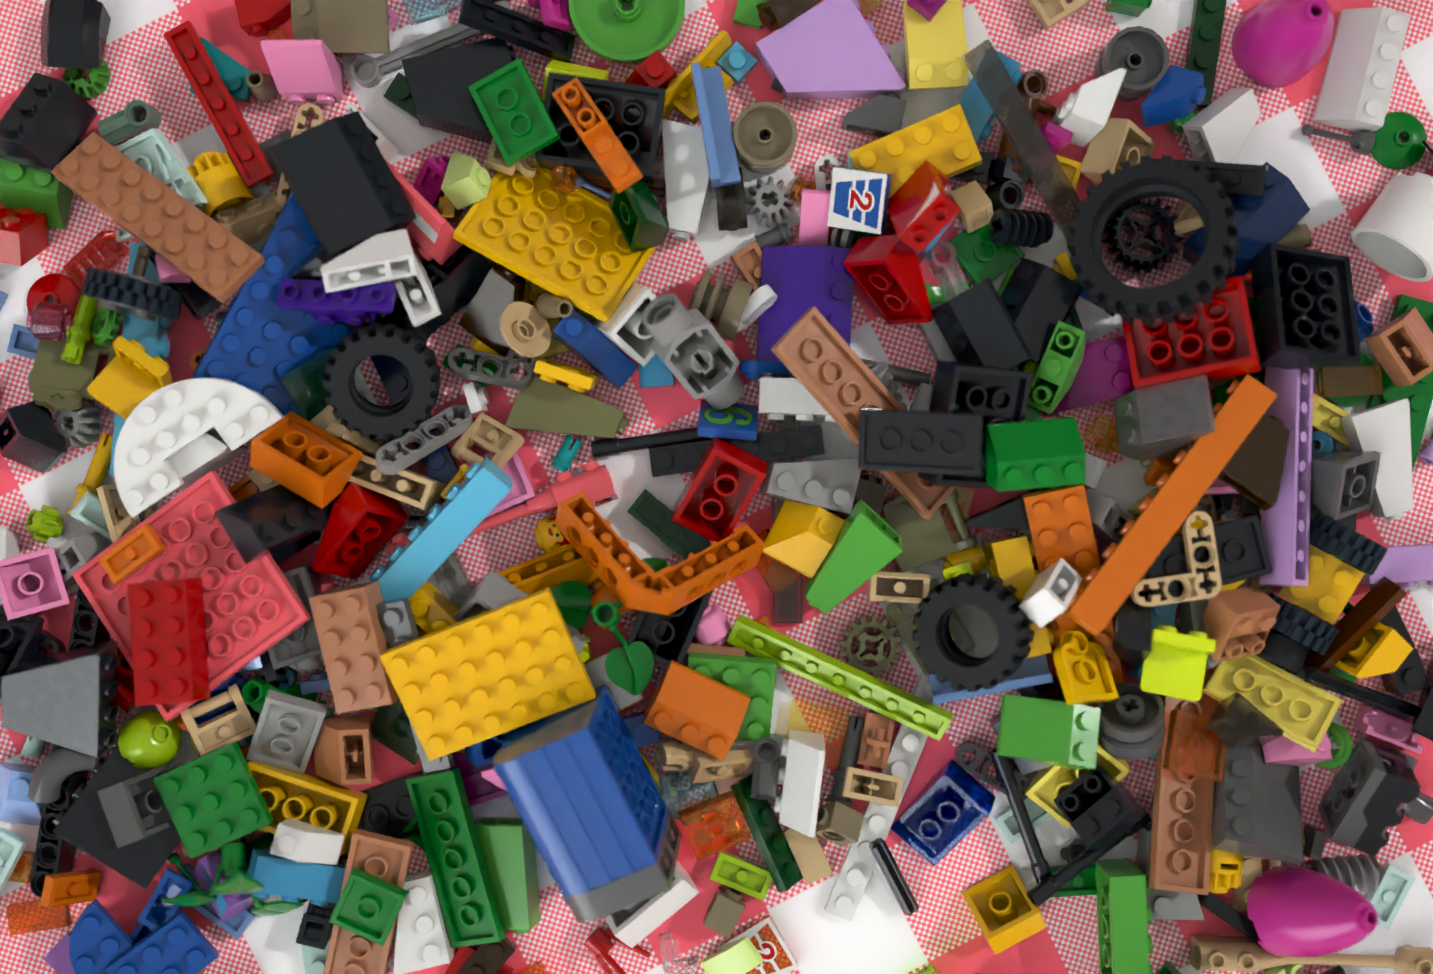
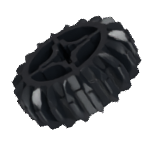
M1151 197L1142 199V201L1134 202L1121 210L1109 223L1111 226H1107L1104 234L1109 235V237L1102 240V244H1110L1111 246L1105 252L1106 255L1114 253L1117 256L1113 259V264L1123 261L1122 270L1126 271L1132 265L1133 274L1140 273L1141 269L1145 274H1149L1152 272V268L1159 270L1163 268V263L1168 264L1171 262L1172 257L1170 254H1176L1179 250L1174 244L1182 240V237L1175 235L1176 230L1173 224L1178 215L1173 214L1169 216L1167 213L1170 211L1171 206L1167 205L1161 208V199L1159 198L1151 204ZM1141 213L1150 216L1151 219L1148 222H1142L1137 217L1133 219L1130 214ZM1122 225L1124 226L1123 230L1127 233L1128 237L1125 245L1121 238ZM1158 225L1162 233L1161 245L1159 244L1161 240L1156 236ZM1149 226V228L1144 232L1146 235L1143 237V239H1140L1139 241L1134 243L1138 238L1137 234L1140 233L1139 231L1144 230ZM1139 247L1146 252L1150 251L1154 256L1141 257L1133 254L1132 251Z

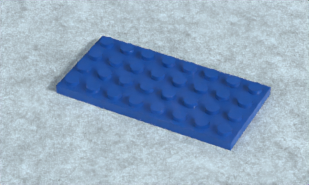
M291 192L259 251V254L263 256L266 262L239 288L191 379L212 377L237 382V384L264 396L283 416L292 411L307 420L324 389V369L334 347H336L340 339L352 331L339 321H335L333 325L319 323L307 310L280 309L277 306L280 281L282 279H292L290 274L320 243L293 192Z

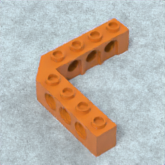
M583 491L559 502L555 526L626 608L663 615L675 612L758 565L765 545L757 534L745 524L735 529L732 535L723 540L711 542L710 547L695 555L691 553L686 560L673 567L667 566L655 573L645 561L641 562L629 548V543L626 540L623 541L611 528L610 521L603 519L593 507V502Z

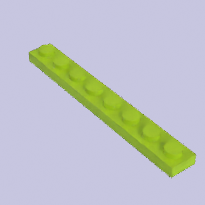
M739 614L727 639L728 643L744 648L745 651L760 658L777 659V666L940 741L952 721L953 713Z

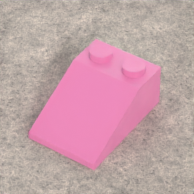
M261 40V48L278 93L288 103L302 105L306 103V100H317L320 104H334L335 100H344V66L322 40Z

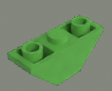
M1058 321L1032 381L1028 405L1048 414L1053 413L1072 386L1083 361L1087 337L1086 331Z

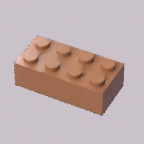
M378 580L327 590L309 597L336 713L389 705L399 700L397 692L379 657L381 652L388 650V645L376 607L380 602H383Z

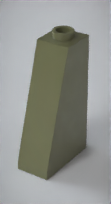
M534 375L531 384L527 388L519 390L505 426L515 430L615 439L617 434L623 435L628 419L624 418L626 412L559 384L541 380L539 376Z

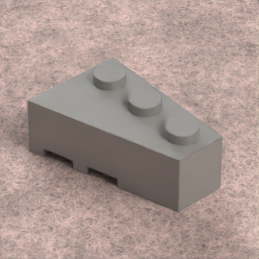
M858 458L766 465V477L762 481L759 493L787 501L819 506L828 512L839 515H849L852 510L861 469H858Z
M1147 824L1137 831V867L1148 878L1152 824ZM1150 888V894L1146 895L1152 919L1205 920L1197 894Z

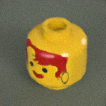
M556 515L538 520L537 528L533 529L539 551L544 549L545 553H552L571 545L555 526Z

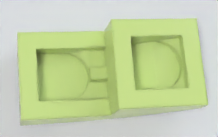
M746 936L730 942L724 950L706 956L700 965L707 974H745L760 965L764 959Z

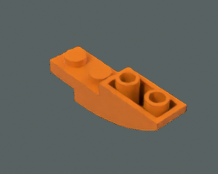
M577 77L552 93L567 119L618 194L643 178L640 170Z

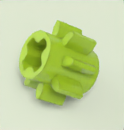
M42 505L41 511L31 510L27 517L25 528L31 531L30 536L34 540L47 543L49 537L57 538L60 535L64 525V518L58 517L60 512L56 508Z

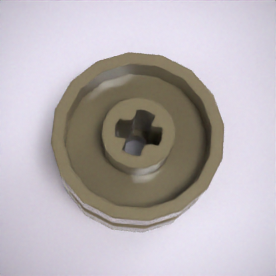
M770 101L756 102L746 107L737 117L733 129L734 145L739 163L749 171L758 174L774 173L784 168L793 156L797 141V127L791 113L783 106ZM764 135L769 137L768 140H762Z

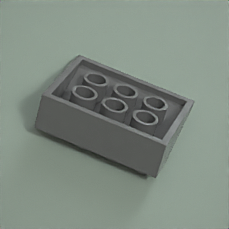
M1223 725L1217 731L1212 850L1301 865L1303 864L1299 766L1265 763L1260 733Z

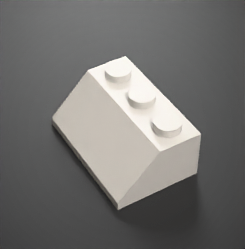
M1119 68L1081 85L1075 93L1071 92L1067 101H1063L1060 109H1056L1051 122L1073 133L1071 143L1084 147L1105 127L1126 69Z
M789 730L788 739H782L781 756L786 757L785 767L779 766L778 784L782 785V792L775 799L774 812L779 813L780 824L808 837L815 838L825 758L824 734Z
M677 860L670 890L607 915L605 919L614 936L633 948L700 892L687 871Z

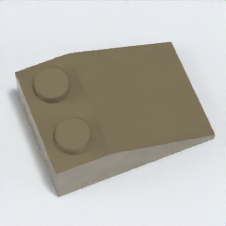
M290 0L293 40H322L333 54L390 53L388 0Z

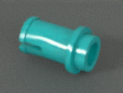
M567 434L556 456L551 457L553 460L551 466L562 472L567 471L568 468L572 469L570 465L583 444L575 439L572 447L569 449L574 438Z

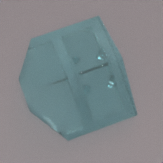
M687 771L668 772L658 779L670 817L685 823L701 817L710 804L719 797L715 781L692 784Z

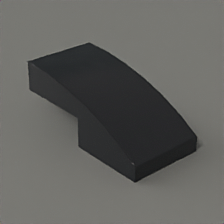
M309 901L307 911L303 914L295 943L325 950L334 925L329 920L337 903L328 902L327 906H318L311 904Z

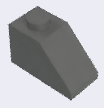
M894 93L878 94L843 117L840 129L878 138L892 134L901 129L907 100L901 99V96Z

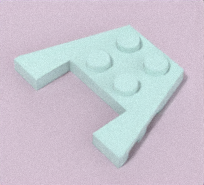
M152 128L115 147L169 188L173 187L176 193L195 207L199 208L208 203L201 189L161 129ZM121 227L120 231H116L117 242H128L135 238Z

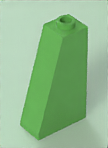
M862 499L856 503L845 520L834 545L814 576L806 581L805 597L807 602L813 608L820 609L825 615L903 552L902 536Z
M479 817L474 823L504 930H513L516 934L527 933L541 920L535 842L521 818Z

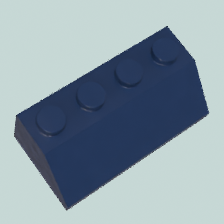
M1268 162L1264 164L1268 166L1264 196L1233 194L1229 198L1238 229L1239 253L1234 256L1235 269L1233 273L1228 272L1226 274V279L1241 275L1244 277L1251 270L1250 260L1269 243L1277 244L1310 211V208L1292 181ZM1205 227L1199 228L1183 244V258L1192 266L1196 264L1202 255L1206 237Z

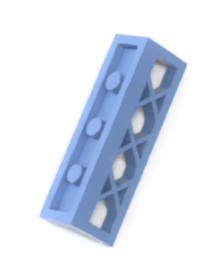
M700 62L691 63V75L712 188L741 183L720 66L701 69Z
M1045 654L1026 658L1023 661V665L1003 683H999L994 688L988 690L981 688L977 692H968L966 687L960 690L950 687V681L947 680L942 684L935 679L937 673L928 675L934 705L1053 682Z

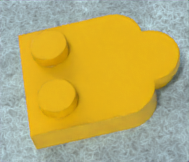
M1067 631L1063 633L1060 638V647L1055 649L1053 659L1067 705L1111 702L1118 699L1119 696L1111 670L1101 646L1095 642H1088L1086 636L1080 631Z

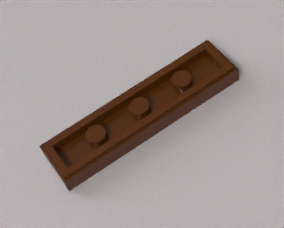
M1384 576L1333 626L1339 629V632L1325 655L1310 649L1304 664L1308 668L1313 667L1328 672L1407 593Z

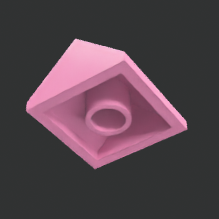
M54 547L0 561V596L7 620L70 603Z

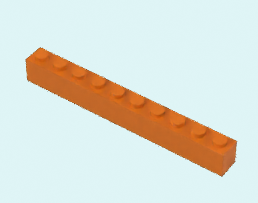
M1249 374L1241 381L1234 379L1224 392L1228 395L1223 404L1217 402L1212 408L1215 431L1193 440L1194 443L1188 451L1183 448L1172 462L1176 465L1171 474L1166 471L1155 484L1159 490L1153 498L1149 495L1146 496L1137 508L1141 514L1135 521L1131 518L1127 521L1119 532L1123 535V538L1117 545L1114 542L1109 545L1102 555L1106 559L1100 568L1094 566L1084 579L1088 583L1082 592L1078 590L1075 592L1068 605L1070 608L1065 615L1092 635L1096 636L1101 633L1278 396Z

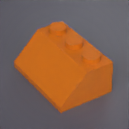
M290 411L282 419L251 440L250 466L323 509L342 492L359 463L362 452Z
M671 660L646 705L643 724L724 760L738 735L751 697Z

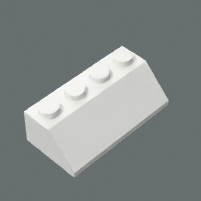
M1385 7L1342 9L1340 11L1313 122L1353 132H1375L1383 127L1411 14Z

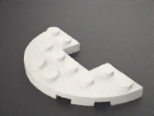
M212 377L186 379L155 391L132 411L125 421L116 443L114 476L119 496L131 518L135 517L184 484V481L167 458L213 427L231 451H234L284 416L268 399L258 392L226 379Z

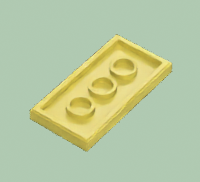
M1255 655L1220 662L1203 690L1204 694L1312 752L1317 750L1343 701Z

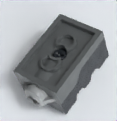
M312 565L283 573L312 618L268 649L274 670L288 666L303 673L321 667L324 662L309 602V597L322 592V584L318 572L313 570Z
M1360 738L1349 757V761L1343 765L1318 806L1329 839L1340 846H1349L1374 857L1381 848L1386 846L1389 840L1388 829L1401 823L1404 817L1403 806L1405 803H1411V801L1416 800L1421 787L1404 755Z

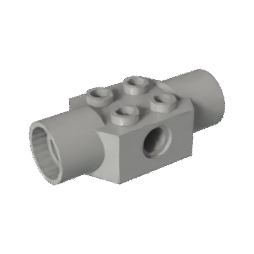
M672 293L660 295L652 300L642 313V322L654 336L650 346L694 400L704 397L709 405L716 410L728 408L736 403L744 392V382L735 372L740 361L711 323L696 308L687 310L677 296Z

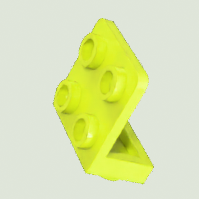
M1159 625L1158 629L1151 630L1152 651L1146 660L1143 661L1140 689L1146 693L1199 701L1202 697L1207 655L1215 652L1216 640L1207 639V634L1203 632L1189 631L1188 635L1176 633L1177 628Z

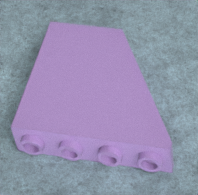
M824 0L756 43L755 53L772 80L774 81L775 76L783 87L781 94L785 100H796V98L797 100L873 98L878 94L884 95V93H894L899 96L904 93L905 83L907 82L902 70L899 67L895 68L890 61L891 54L884 43L880 44L874 35L876 31L872 22L868 18L864 19L861 15L858 0Z

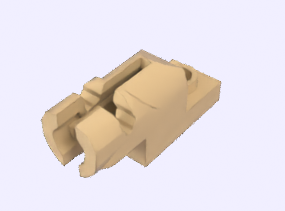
M674 739L658 741L657 744L660 749L654 750V760L660 771H687L692 784L744 777L753 759L749 749L729 750L724 760H721L680 740L676 742Z

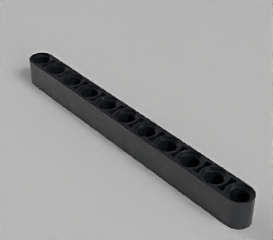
M80 587L77 591L68 651L110 640L108 630ZM92 617L94 619V627L91 626ZM52 744L51 752L62 746ZM88 770L75 772L68 776L62 783L60 798L55 802L45 803L42 806L30 880L32 892L40 898L46 875L72 872L76 846L53 833L56 825L52 822L63 808L69 810L76 801L71 797L82 782L86 784ZM63 790L66 793V799L63 796Z

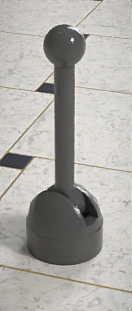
M1309 124L1304 125L1301 129V133L1304 136L1313 134L1350 142L1353 151L1363 155L1370 154L1376 137V133L1371 131H1359L1351 137L1314 129Z

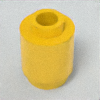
M979 545L945 556L946 562L942 563L943 569L969 561L974 574L982 572V568L988 566L986 556Z

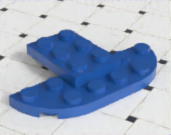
M94 899L80 914L73 928L69 944L70 960L76 974H197L217 959L219 952L182 910L138 943H135L97 899Z

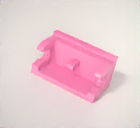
M1362 703L1352 729L1421 754L1423 746L1417 743L1419 734L1411 731L1412 720Z

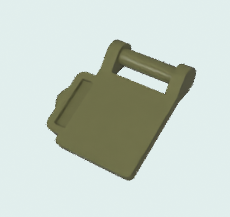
M41 338L29 383V390L34 393L33 400L35 404L47 406L55 411H61L64 409H80L84 399L97 401L89 395L87 387L96 377L100 354L108 356L106 366L116 356L112 344L102 347L95 343L86 342L80 364H70L66 360L63 361L61 359V354L67 340Z
M957 489L943 503H946L961 539L955 543L950 538L939 508L930 519H923L901 494L894 501L883 506L885 514L883 520L902 536L903 552L896 557L902 572H907L978 544L976 536L971 535L968 525L964 520V515L957 501V498H959Z

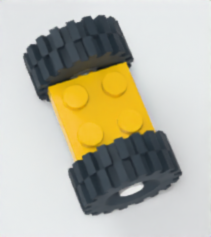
M1318 513L1310 525L1308 587H1283L1278 594L1300 606V608L1273 593H1270L1269 597L1281 606L1272 628L1325 655L1339 629L1311 615V613L1334 625L1364 574L1373 576L1388 549L1353 529Z

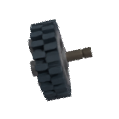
M139 246L138 257H136L132 274H121L88 267L81 294L101 301L100 307L123 314L125 309L132 310L131 315L155 322L156 316L178 320L184 294L150 282L149 279L144 278L152 249Z

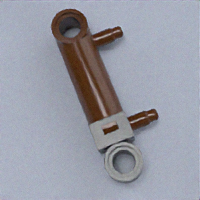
M1033 69L1024 72L1015 89L1011 87L1008 91L1010 102L997 159L991 160L987 180L995 183L989 185L985 190L986 195L992 202L993 212L1005 207L1010 209L1019 208L1024 200L1022 186L1027 184L1038 186L1042 182L1040 176L1030 172L1031 165L1026 163L1036 113L1054 116L1057 108L1050 103L1040 100L1048 89L1047 77L1040 70Z

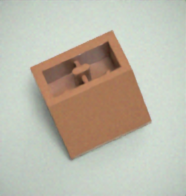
M1415 307L1410 308L1364 339L1396 388L1412 385L1433 371V333Z
M1257 586L1221 591L1215 597L1210 598L1202 618L1207 639L1216 640L1215 652L1211 653L1212 659L1215 662L1260 654L1265 647V641L1270 629L1276 622V616L1281 606Z
M372 715L325 717L313 747L315 774L340 785L372 784L375 772Z

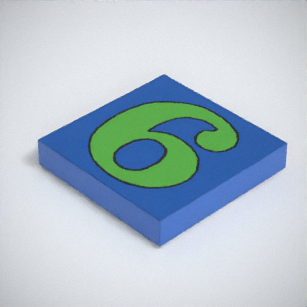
M701 401L697 436L756 441L758 405L734 403L728 408L716 410L707 401Z

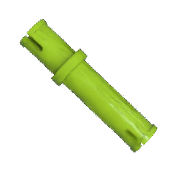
M81 295L73 323L66 331L68 336L67 342L61 354L63 361L66 360L70 364H80L86 342L90 341L92 335L90 329L99 300Z

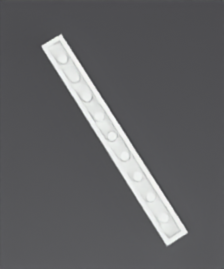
M921 671L912 695L934 704L928 675L925 676L923 671ZM933 671V672L929 673L928 675L936 674V672ZM900 723L891 744L886 769L881 768L880 771L883 774L904 778L900 804L928 738L927 735ZM867 802L863 812L864 819L859 840L857 843L850 844L825 904V912L852 923L877 862L869 848V844L876 838L886 840L899 807Z

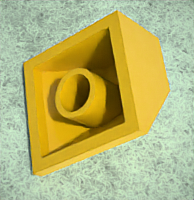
M785 500L764 541L765 545L762 552L799 573L812 578L834 545L845 520L819 506Z
M1377 623L1334 667L1359 679L1392 673L1399 668L1414 648L1393 628Z

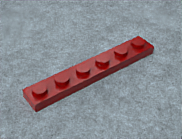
M187 20L164 33L163 36L246 186L252 189L276 176L193 24Z

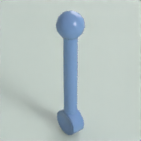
M577 175L574 178L573 182L577 187L583 186L611 199V193L586 182L584 177Z

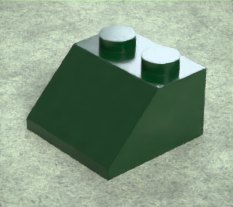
M640 179L619 194L613 188L609 207L631 253L663 245L669 231V223L666 216L661 214L657 206V198L654 192L649 190L646 182Z

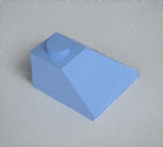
M0 762V821L40 825L43 803L33 802L28 797L29 786L37 766Z

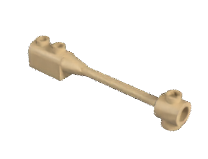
M1191 935L1190 964L1196 970L1258 972V970L1285 966L1286 964L1395 967L1399 974H1433V949L1430 947H1413L1412 945L1405 944L1399 946L1394 955L1331 953L1315 957H1283L1267 952L1248 936Z

